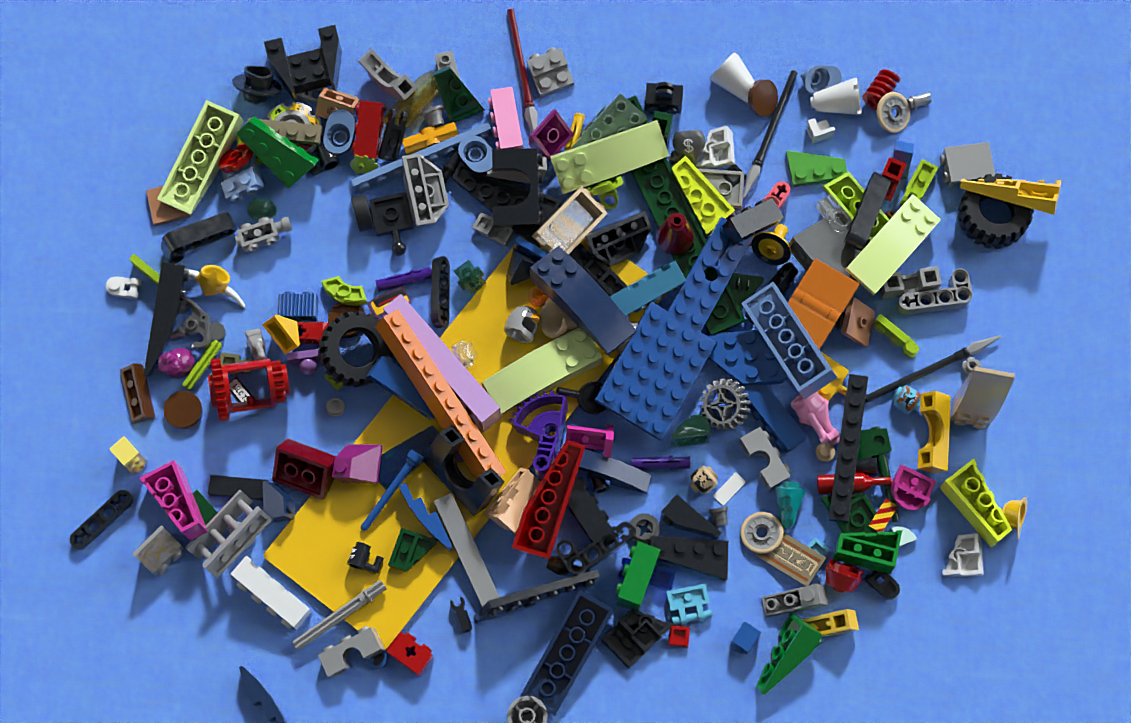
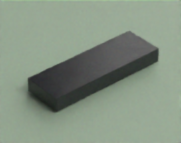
M210 475L208 495L233 497L241 490L250 499L263 500V481L269 482V480Z

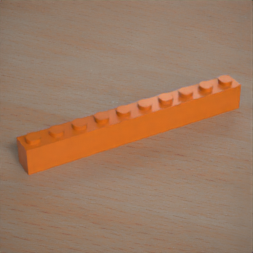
M399 309L383 317L375 325L376 329L443 430L452 425L465 439L457 451L477 479L480 474L490 468L500 477L507 473Z

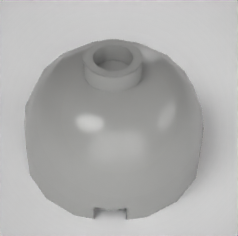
M518 697L508 708V723H547L546 707L536 697Z

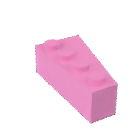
M506 87L490 90L491 98H488L489 109L494 111L490 112L492 123H496V127H493L494 137L498 138L496 149H523L513 88Z

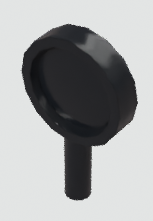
M588 382L579 391L561 387L557 388V395L577 398L579 407L586 413L599 414L606 409L594 401L603 386L600 382Z

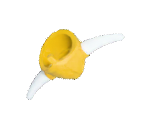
M216 265L204 266L200 272L189 270V277L199 282L205 296L221 293L229 296L242 308H245V304L239 295L228 286L230 276L226 270Z

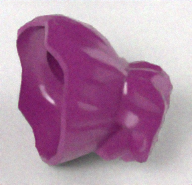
M173 349L160 356L158 370L172 378L183 377L191 372L195 362L194 356L188 349Z

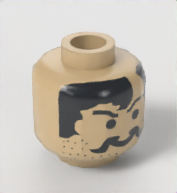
M702 465L690 475L692 482L689 485L696 493L700 491L702 494H707L718 485L717 479L719 477L710 466Z

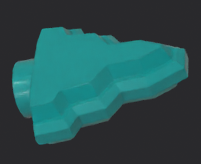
M784 481L783 486L776 487L777 504L780 507L779 520L784 529H790L794 525L797 510L801 507L802 498L805 496L806 490L799 488V482Z

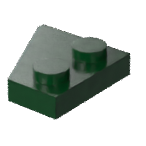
M401 528L388 566L408 572L437 544V539Z

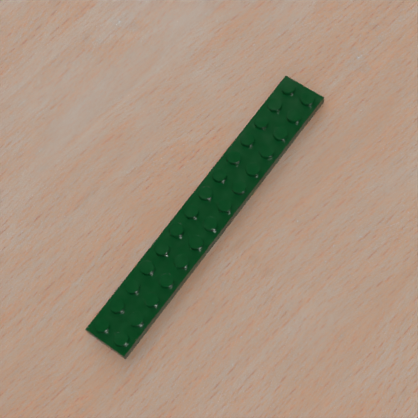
M636 95L627 98L645 115ZM648 119L642 125L649 123ZM665 157L631 170V173L658 228L673 213L684 215L694 233L691 248L681 255L671 254L686 279L707 240ZM708 267L704 270L705 278L708 281H715L717 279V272L714 268ZM728 284L705 323V327L710 335L724 332L746 321Z

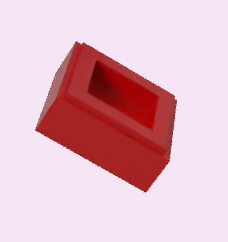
M673 625L669 630L668 646L688 648L690 627Z

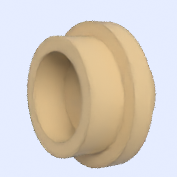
M821 443L817 446L815 454L820 461L829 462L835 456V449L829 443L824 445Z

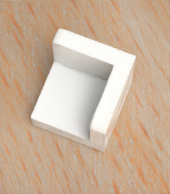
M815 118L807 121L806 130L812 144L834 136L835 128H830L827 120L816 122Z

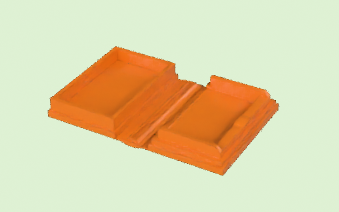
M815 258L792 294L788 304L820 350L860 283Z

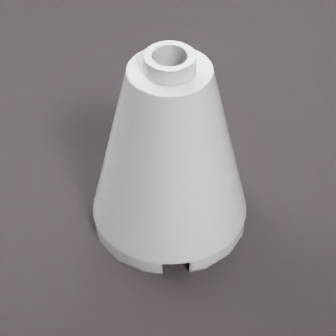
M736 52L710 76L714 83L748 103V92L753 87L755 81Z
M852 78L815 92L814 97H810L811 107L815 108L817 112L862 114L857 78Z

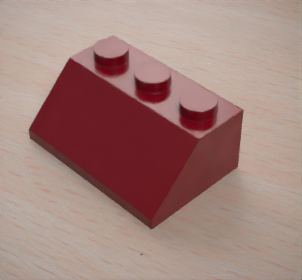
M287 438L276 447L272 481L324 500L334 480L332 473L336 456Z

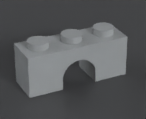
M938 266L921 268L916 273L910 275H901V271L895 272L880 288L882 299L900 297L906 293L939 289L942 285Z
M759 427L741 437L739 444L748 459L755 455H762L767 459L768 466L760 471L759 477L767 490L771 491L782 485L784 481H789L791 471L786 463L783 464L780 460L781 455L778 449L772 447L769 442L771 440L769 434Z
M368 626L363 627L357 631V635L344 637L340 640V644L324 648L322 650L323 653L319 654L318 657L327 676L334 678L351 669L347 658L353 649H358L365 659H370L385 651L386 649L377 630Z

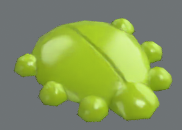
M355 155L350 163L351 169L357 175L360 173L366 174L379 168L375 160H369L368 156L359 157Z

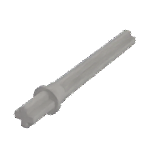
M379 580L368 589L364 588L363 592L295 639L293 645L297 650H301L370 601L373 602V598L387 589L386 586Z

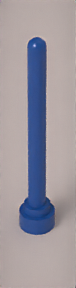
M412 449L407 454L406 464L361 525V530L367 531L413 466L420 465L424 459L421 455Z

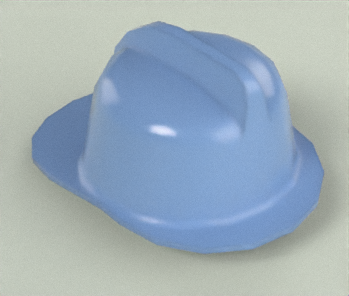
M812 65L803 74H800L806 90L812 94L842 82L840 70L831 65Z
M344 109L336 110L328 117L323 143L325 148L331 153H343L353 142L355 120L349 111Z
M474 135L468 136L460 142L458 147L459 155L470 169L479 173L492 169L493 149L484 139Z

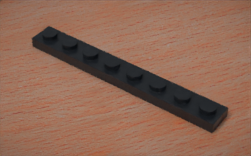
M849 374L828 521L847 524L849 521L868 376Z

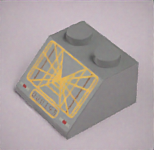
M161 525L132 554L157 577L158 575H163L173 561L181 558L185 548Z

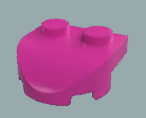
M900 464L890 486L891 495L901 507L908 510H917L925 507L931 500L929 497L936 481Z

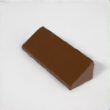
M133 363L120 370L133 424L155 417L146 376H143L144 366Z

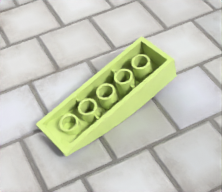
M206 100L157 198L158 201L190 215L193 213L218 173L220 159L230 150L237 136L236 133L244 122L239 114Z
M658 120L555 154L551 156V161L562 193L565 194L577 190L581 186L586 187L665 158L669 154Z
M912 195L845 270L874 296L941 219L917 197Z
M578 327L516 360L482 383L489 396L500 407L502 415L522 405L523 401L528 402L529 397L532 399L536 398V393L540 396L543 394V391L548 392L601 365L602 355L594 341Z

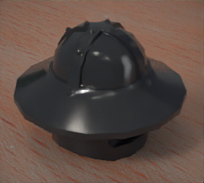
M245 66L244 74L235 76L232 79L233 86L242 92L244 100L255 105L265 102L268 96L277 95L282 91L281 84L273 79L274 73L266 66Z

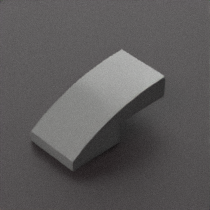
M482 212L472 226V229L505 247L509 245L516 233L510 227L496 228L494 226V217Z

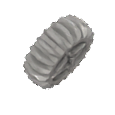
M720 379L719 382L715 380L713 385H707L708 391L704 390L702 392L705 398L699 399L701 402H704L699 408L704 409L701 415L707 416L705 422H711L710 427L715 428L717 426V430H723L724 428L725 431H730V428L736 429L737 424L742 425V419L748 418L745 412H750V409L746 408V405L751 402L746 400L749 394L743 393L745 387H739V382L733 383L732 379L727 381ZM728 390L734 394L736 401L732 400ZM718 393V399L715 402H713L716 394ZM723 403H731V405L725 407L719 406ZM737 407L735 414L732 416L733 409ZM714 409H717L719 411L720 416H722V419H720L716 415Z

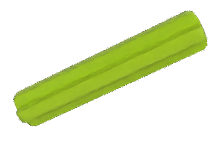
M212 341L210 347L206 349L182 383L186 389H193L210 365V360L214 359L222 348V344L219 341Z

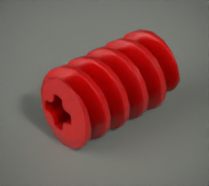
M881 69L862 96L865 104L877 111L880 99L885 94L893 92L892 89L897 87L896 83L900 82V77L890 70Z

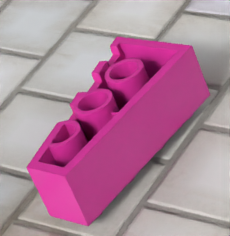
M175 460L139 478L178 529L190 541L208 532L184 470Z

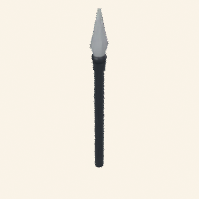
M791 70L760 149L754 161H752V167L747 173L743 198L746 197L760 174V168L763 166L762 163L798 74L795 70Z
M1001 335L973 342L968 347H963L962 350L955 352L951 356L867 394L865 401L868 403L953 362L969 358L970 355H976L1001 338Z

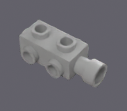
M264 217L259 219L257 224L251 225L246 223L241 225L240 229L237 230L238 235L235 236L238 247L242 246L244 252H253L261 246L275 244L280 240L279 233H288L293 231L288 217L282 218L281 221L274 223L273 218Z

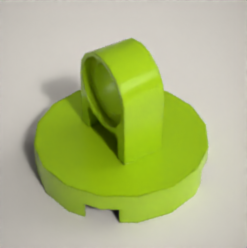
M620 174L617 177L600 181L593 186H586L591 195H599L601 203L606 209H614L619 201L616 188L624 182ZM613 196L615 203L612 205L607 204L605 197Z

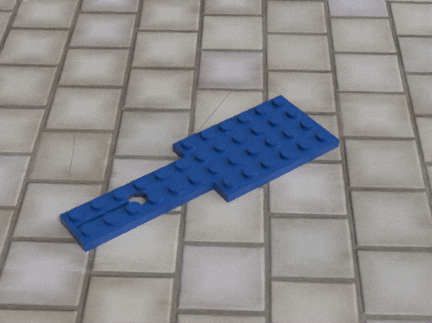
M723 217L719 218L686 277L687 281L683 282L669 309L666 311L653 302L649 303L635 328L637 332L628 340L594 400L659 441L665 436L716 344V341L701 333V330L753 239L752 236L733 245L722 227L727 221ZM712 267L716 270L717 279L715 281H708L705 278L704 270L706 268Z

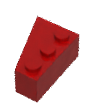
M360 100L359 105H356L355 115L358 116L354 130L356 138L351 146V152L354 153V156H368V159L378 160L382 140L381 130L382 127L384 128L383 112H386L387 109L385 104Z

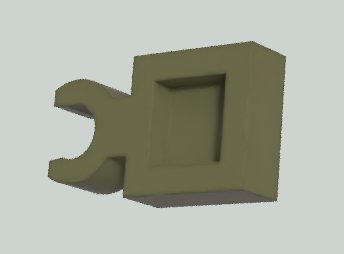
M221 352L220 355L221 365L253 361L250 358L241 360V356L238 354ZM252 370L243 371V372H244L245 374H251V373H252ZM238 372L228 374L238 375Z

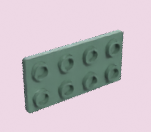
M619 93L582 130L581 133L583 135L575 142L571 149L641 126L647 119V116Z

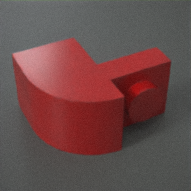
M891 157L888 158L882 172L883 176L891 179L884 198L890 202L906 167V163Z

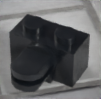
M669 82L647 83L645 111L651 113L655 111L667 112L668 114L681 113L684 85H673Z

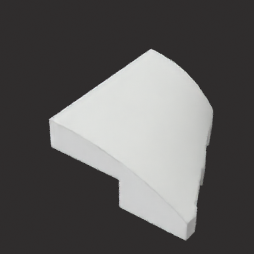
M728 126L710 130L703 156L700 162L696 164V167L711 169L734 165L733 132Z
M978 533L958 535L955 548L949 555L950 560L947 567L942 571L943 576H984L982 538Z

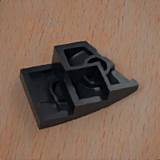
M632 608L618 620L617 625L601 639V642L630 669L664 636L673 624L656 619L655 616L650 614H643L641 611Z

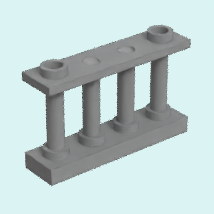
M241 490L206 525L208 532L193 539L185 547L198 560L203 556L206 561L202 566L217 579L272 521L258 506L254 510L250 508L249 505L253 501ZM244 512L247 517L239 525L235 520ZM231 527L234 531L225 539L222 534ZM217 542L220 546L211 554L208 549Z

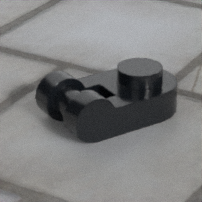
M874 570L871 575H867L864 578V581L887 600L896 598L900 593L898 582L887 573ZM879 577L884 579L881 584L876 581Z

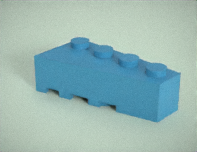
M676 261L664 264L610 296V298L623 314L629 318V313L634 310L636 313L646 308L645 304L650 301L653 303L662 298V294L666 292L669 294L677 289L676 286L687 280Z

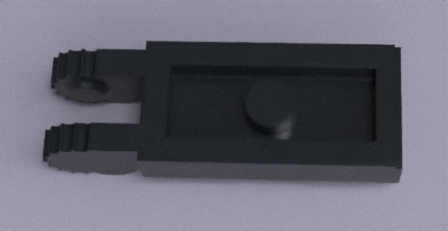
M394 108L390 110L378 154L379 159L391 162L398 160L406 130L407 111L401 112L399 124H395L397 110Z

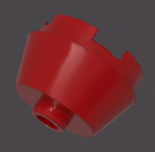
M830 559L828 566H826V584L832 586L833 590L840 593L845 591L854 592L864 579L862 578L864 570H859V567L852 564L836 563V560Z

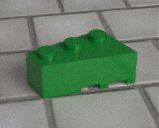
M896 530V532L878 531L877 533H842L836 540L832 559L891 574L896 566L902 530Z
M639 541L636 547L632 545L628 556L632 558L630 565L625 564L622 572L625 579L623 584L618 583L615 592L618 595L616 605L630 610L632 608L639 610L661 549Z

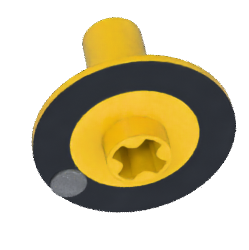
M778 224L773 233L760 232L756 234L751 243L755 255L761 261L770 265H783L788 262L791 257V248L784 239L788 233V228L783 224Z

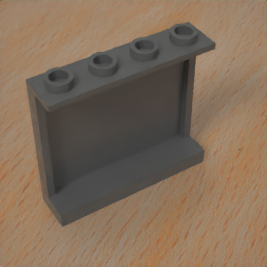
M841 209L800 232L788 243L792 255L806 271L816 258L858 282L845 269L861 251L843 243L851 221Z

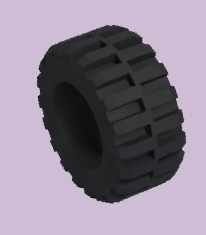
M996 173L995 176L986 174L984 178L979 177L975 179V182H978V179H984L985 183H995L996 179L1012 180V176L1002 177L1001 173ZM966 190L959 203V213L957 216L958 221H962L960 224L962 231L966 230V236L969 239L971 237L975 239L974 243L977 245L982 243L985 248L989 249L991 246H994L995 249H1001L1003 245L1005 247L1011 246L1013 242H1017L1024 235L1033 219L1034 209L1000 200L1009 207L1012 220L1005 224H995L984 218L979 209V203L982 200L993 197Z
M361 311L357 313L348 312L337 317L323 331L322 338H320L318 344L320 345L318 356H321L320 363L322 367L326 368V374L333 376V380L337 383L342 382L344 386L348 387L351 385L361 387L362 385L371 384L373 381L366 376L378 357H385L387 355L392 358V355H394L375 327L381 320H376L374 318L375 315L370 313L366 315ZM359 332L371 341L374 352L371 361L367 365L354 367L346 363L339 351V343L347 333Z

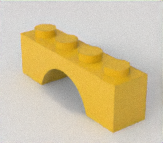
M938 391L921 393L920 413L928 423L929 439L925 447L918 449L917 469L932 474L948 471L951 396Z

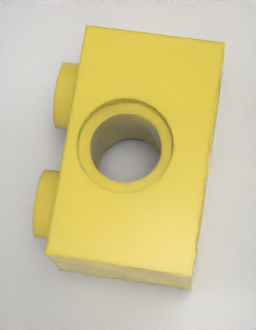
M125 436L109 448L132 475L135 472H140L145 467L147 461Z

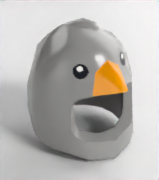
M520 306L514 309L505 322L504 332L506 335L521 343H531L540 320L537 311L529 306Z

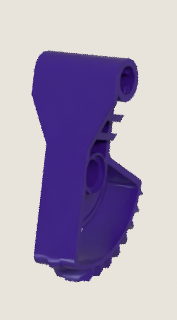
M552 390L550 395L543 391V396L539 397L536 393L535 399L529 397L528 403L523 401V407L517 406L518 413L513 412L512 416L514 419H509L510 425L514 427L517 433L539 442L533 466L540 481L560 451L568 410L565 396L555 395ZM551 404L562 405L561 411H547L539 414L532 420L529 427L521 425L523 420L532 411L542 406ZM556 432L555 435L548 436L549 433Z

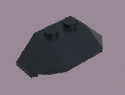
M646 211L594 230L588 233L585 238L591 255L610 267L640 254L652 228Z

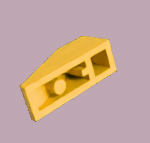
M845 609L802 619L817 629L823 635L822 637L859 630L855 610Z

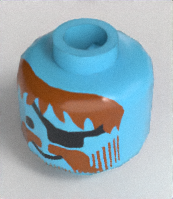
M908 385L903 386V388L899 387L892 398L894 401L893 405L904 413L910 414L912 410L917 411L920 407L919 399L921 394Z

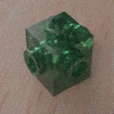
M469 260L454 270V273L460 279L457 283L463 291L467 289L473 294L486 284L482 278L485 275L479 266L475 268Z

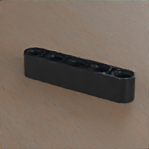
M875 171L873 172L843 243L862 251L884 201L891 179Z

